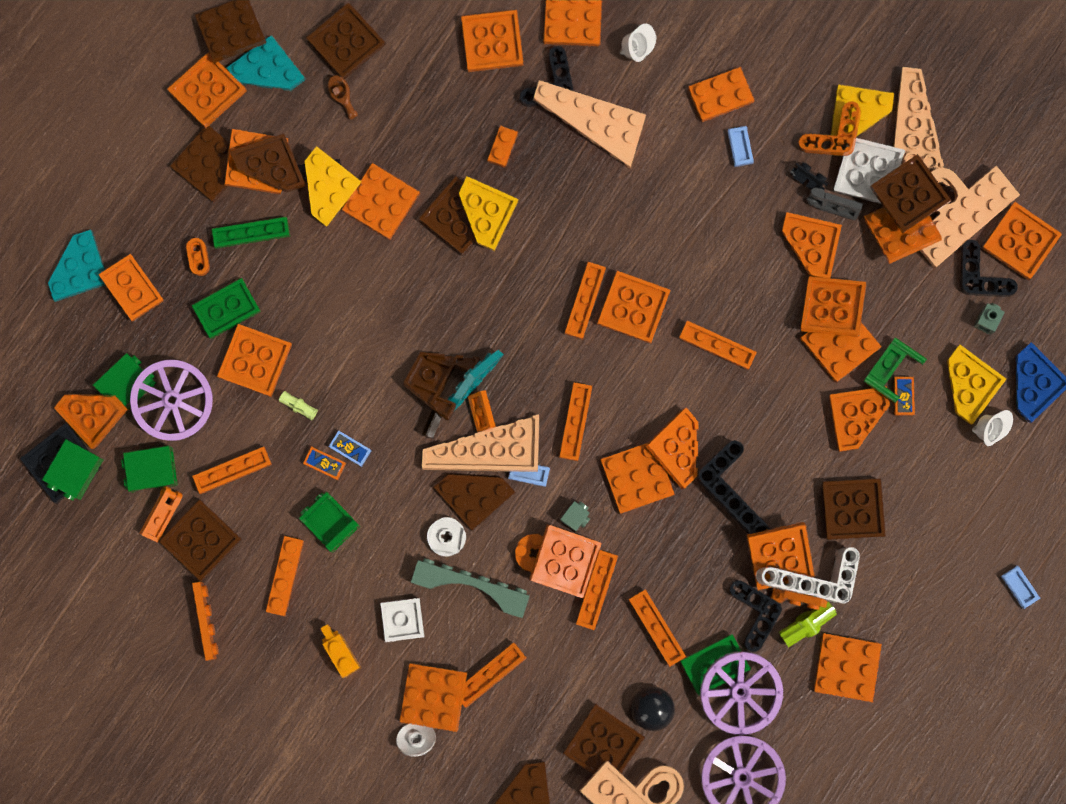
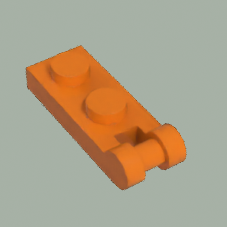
M163 486L159 498L139 533L158 543L183 494L178 491H171V488L168 486ZM168 498L171 499L170 504L165 503Z

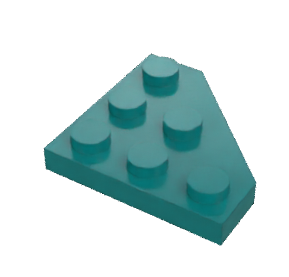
M272 35L265 39L266 44L253 48L227 67V70L242 85L248 84L263 88H280L291 91L305 81V77Z
M92 230L72 236L54 270L48 285L55 302L105 285L98 275L105 271Z
M497 350L493 354L489 353L483 359V362L480 360L473 370L470 368L463 376L465 378L464 382L461 381L455 388L457 392L447 399L456 403L455 410L483 381L482 379L495 368L504 355L501 351Z

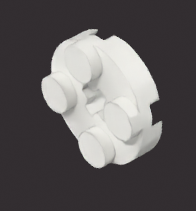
M444 517L435 521L430 526L427 533V541L430 548L436 554L449 557L458 554L464 547L466 533L463 526L457 520ZM446 532H449V535L452 536V540H448V542L446 543L444 542V539L441 538V535H445Z

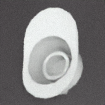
M642 24L632 33L624 36L622 49L619 51L620 54H624L627 58L633 59L636 62L642 61L653 50L656 43V35L652 26Z
M1003 410L995 415H984L979 419L972 431L984 441L986 446H991L1009 433L1013 424V415L1008 410Z

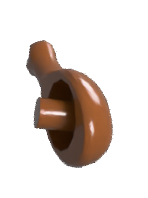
M332 76L328 82L329 93L335 101L345 107L348 118L352 120L358 116V113L353 109L350 102L349 85L341 76Z

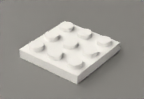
M856 138L854 151L850 155L843 157L834 192L880 203L870 189V186L902 164L905 150Z

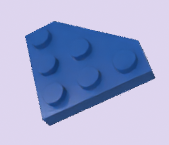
M1031 342L1016 356V410L1029 423H1032L1066 390V376Z

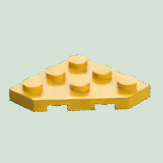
M838 85L830 135H838L842 109L847 102L854 101L861 109L858 136L891 113L894 93ZM854 108L848 111L850 114V119H852V112L855 111ZM846 125L843 131L849 133L853 130L854 126Z
M316 146L305 160L312 215L327 226L362 181Z
M467 176L459 191L460 199L477 244L495 252L519 200Z
M959 344L948 358L947 364L955 413L972 425L1005 382L1006 378Z

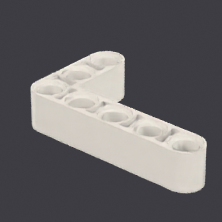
M853 547L839 549L835 557L831 582L769 567L760 568L756 573V580L761 585L818 597L834 603H847L852 597L860 555L858 550ZM847 551L850 553L849 561L845 558ZM843 570L846 572L845 580H843L841 577V573ZM767 571L770 573L769 581H766L764 578ZM784 576H787L788 578V584L786 586L783 584ZM803 580L807 584L805 590L801 588V583ZM821 585H823L825 589L822 595L819 592V588ZM839 590L842 591L841 599L837 596Z

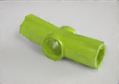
M828 601L826 608L820 607L819 610L813 609L812 611L800 614L796 618V622L781 630L779 634L786 645L790 647L804 637L816 635L821 630L823 624L837 615L836 610Z

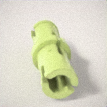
M286 391L279 398V402L292 408L293 412H298L310 420L314 419L318 412L317 409L306 404L303 399H298Z

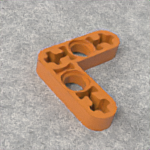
M850 101L843 106L837 136L805 134L799 140L801 149L806 153L850 155L855 148L861 116L859 105L854 101ZM854 108L855 111L852 112V119H850V114L848 111ZM846 125H853L854 128L851 132L846 133L843 131ZM808 140H810L813 144H809L808 147H806L804 143H807ZM825 141L832 142L831 147L828 149H823L822 143ZM845 143H848L849 147H846L845 150H843L841 146H844Z

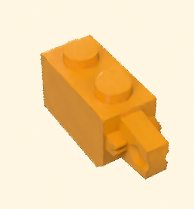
M328 624L320 628L325 636L322 639V645L341 677L346 678L359 670L361 666L342 634H339L338 631L333 632Z

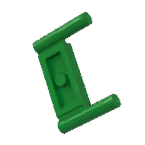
M895 337L864 382L896 403L900 397L884 385L906 355L922 365L927 358Z

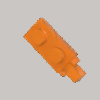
M773 588L771 598L776 600V602L783 603L786 600H790L789 604L797 606L805 603L808 604L807 608L819 610L820 607L826 608L828 602L822 598Z

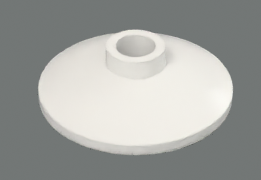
M413 724L405 725L397 735L399 750L408 756H420L432 749L436 741V734L433 728Z

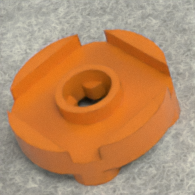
M530 534L518 542L515 549L516 561L523 570L532 572L536 558L529 556L531 554L530 550L532 548L539 550L543 536Z

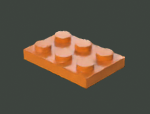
M741 67L688 87L701 122L752 104L755 101Z
M131 254L98 274L131 322L164 301Z

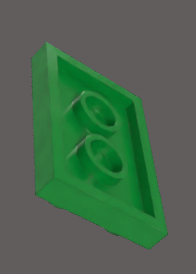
M242 278L192 305L210 339L261 312Z
M733 634L680 661L698 696H700L701 683L708 668L720 657L732 652L741 651ZM738 660L729 662L721 667L731 679L737 677ZM746 660L744 673L751 670ZM717 672L711 680L709 690L726 683Z

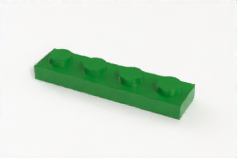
M287 217L212 229L214 247L216 249L290 237Z

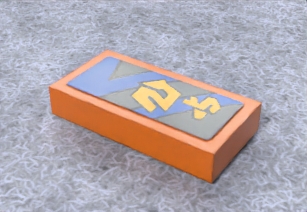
M894 377V393L900 397L894 403V416H914V377Z
M312 446L303 462L304 465L336 480H339L347 464Z

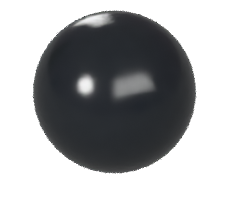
M647 687L640 690L633 698L631 714L636 724L648 731H659L667 727L673 720L675 704L670 694L664 689Z

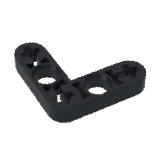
M554 46L549 52V60L554 78V83L551 84L566 87V89L573 91L565 49L561 46ZM555 52L562 54L560 55L561 63L557 64V58L554 56ZM562 68L566 70L567 74L564 77H558L556 71ZM537 86L526 88L521 92L520 101L523 106L533 107L540 105L533 100ZM526 94L532 97L530 102L527 99H523L526 98Z
M968 240L962 245L960 287L964 294L1010 297L1016 293L1018 286L1013 279L980 277V244L976 240ZM969 245H972V248H975V250L971 254V258H968L970 256V250L966 249ZM966 263H973L975 271L968 272L965 267ZM969 281L971 285H978L979 281L981 282L980 287H973L971 290H969V287H966V284ZM986 282H991L994 285L992 292L985 290L984 284ZM1007 283L1009 284V287H1012V289L1009 292H1007V289L1001 288L999 292H997L998 287H1004L1007 285Z
M735 581L730 585V594L737 600L760 612L744 641V646L748 651L757 652L766 641L781 614L782 608L779 602H776V600L745 582ZM740 584L742 585L741 589L743 591L747 592L748 589L751 590V592H749V594L747 595L746 600L743 599V597L745 596L744 594H735L736 590L733 588L734 586H739ZM752 594L760 596L761 601L758 605H753L750 602ZM775 604L777 613L773 612L769 617L773 618L771 622L768 618L762 617L763 613L768 615L770 611L767 608L768 605L772 606ZM761 620L768 623V629L765 632H761L758 629L757 625ZM754 630L758 634L764 635L763 639L758 637L756 641L758 647L750 648L751 644L748 641L755 638Z

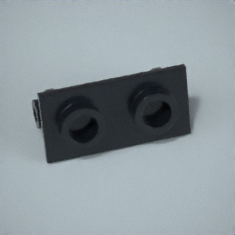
M797 162L795 165L798 168L794 167L790 172L793 175L792 177L802 184L806 179L810 180L806 185L810 190L815 187L824 190L823 184L826 186L829 184L826 181V176L820 172L815 174L811 171L812 167L805 162Z

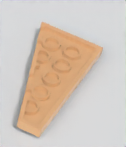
M902 67L893 147L905 150L902 164L918 154L930 171L943 168V159H941L936 129L931 117L930 104L927 100L922 69Z
M539 80L533 98L535 102L560 117L563 122L574 127L577 132L598 147H602L612 157L617 158L630 169L646 114Z
M539 414L508 425H501L478 432L472 436L462 437L449 443H442L423 449L422 469L538 472Z

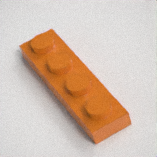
M591 262L587 263L565 330L566 335L583 340L606 267Z
M688 320L679 337L680 340L746 370H749L757 353Z
M573 383L559 458L573 461L579 460L592 392L591 385Z
M261 447L192 477L199 494H203L271 466L272 463L266 448Z
M284 536L266 612L286 616L304 540Z
M602 550L599 551L576 625L595 630L617 562V555Z
M204 582L192 583L205 660L217 659L216 655L219 654L217 643H214L213 640L215 627L214 624L210 623L209 616H212L210 604L207 605L206 597L209 596L207 585H204Z
M646 589L630 598L631 605L668 666L670 667L684 659L686 655Z
M512 643L466 681L462 702L465 708L470 706L527 659L515 643Z

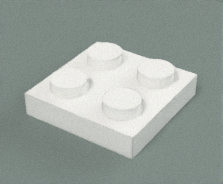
M420 598L381 603L385 642L425 637Z

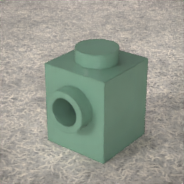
M987 303L982 308L973 327L992 335L996 331L1005 312L1000 310V306Z
M574 501L560 521L576 533L580 526L584 528L589 522L590 518L588 516L590 512L587 511L589 507L581 501L579 503Z

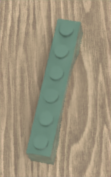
M423 558V561L418 560L411 583L428 589L446 584L473 586L491 596L504 613L523 619L530 597L526 595V590L516 588L515 591L510 590L507 584L497 582V585L489 583L490 579L482 576L476 579L471 577L472 573L460 570V573L452 571L453 567L442 564L441 567L434 565L432 560Z

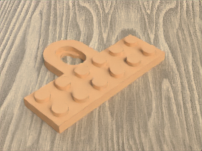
M997 166L990 169L970 188H967L960 178L949 169L939 168L931 171L938 183H944L945 186L951 187L955 192L954 201L937 210L936 213L938 215L932 219L942 236V241L920 250L934 268L1020 195Z
M605 761L580 791L594 804H675L683 793L684 784L681 775L670 766L660 765L652 768L634 786L608 761ZM663 780L668 781L669 789L666 797L658 803L650 801L648 798L649 788Z

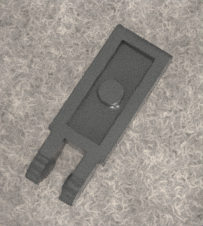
M816 187L811 189L810 196L807 198L808 204L813 207L852 220L857 219L862 208V203L825 193L823 189Z

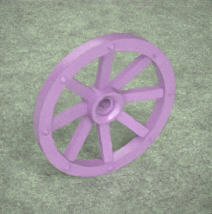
M179 360L160 361L147 367L135 380L130 395L131 411L138 425L149 435L168 441L181 440L199 431L209 418L212 409L211 388L205 376L194 366ZM164 367L183 369L174 390H171ZM158 370L166 393L142 382L149 374ZM189 372L202 385L200 388L179 394ZM139 388L162 398V400L138 408L137 396ZM201 393L205 394L203 412L182 402L183 399ZM170 396L175 398V403L168 402ZM164 406L165 408L153 429L144 421L141 413ZM178 407L200 417L198 422L186 431ZM170 410L173 411L179 433L176 434L159 432Z
M746 651L732 652L717 659L706 671L700 689L701 703L708 718L720 729L732 734H751L766 727L777 715L783 699L782 681L774 666L762 656ZM738 660L737 682H734L721 669L725 664ZM745 660H752L761 664L762 667L744 682ZM767 671L770 673L775 689L750 688ZM716 672L731 686L730 689L709 690L711 680ZM742 688L743 693L737 694L738 689ZM731 695L715 715L711 709L709 697ZM751 695H774V700L768 713L751 698ZM735 701H737L738 726L721 721V718ZM744 702H747L762 719L745 726Z
M735 736L720 742L710 751L703 765L702 786L710 804H720L714 797L711 789L735 783V786L725 804L733 803L740 788L743 789L746 804H753L749 786L771 798L768 804H778L785 789V770L780 757L770 745L754 737ZM738 743H749L758 746L745 768H743ZM731 745L737 765L736 770L716 758L722 750ZM763 750L768 753L776 766L751 772ZM712 763L729 772L733 777L709 783ZM741 774H745L746 781H740L739 777ZM778 774L775 793L753 781V778Z

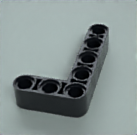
M731 441L700 470L697 476L698 482L748 534L756 533L758 527L770 530L769 526L720 476L744 452V446L741 442ZM730 446H737L739 448V454H731L729 450ZM716 459H723L725 467H717ZM709 472L712 476V479L710 481H704L702 479V473ZM723 486L725 494L718 495L715 492V487ZM732 499L736 500L739 504L735 510L729 507V501ZM745 513L750 514L752 517V522L749 524L745 523L742 519Z

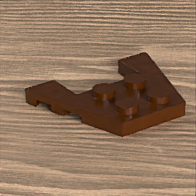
M420 352L404 381V386L445 420L449 421L456 408V403L439 396L455 368L463 372H467L470 368L473 370L474 366L480 361V358L474 356L473 358H463L462 355L451 357L439 353Z

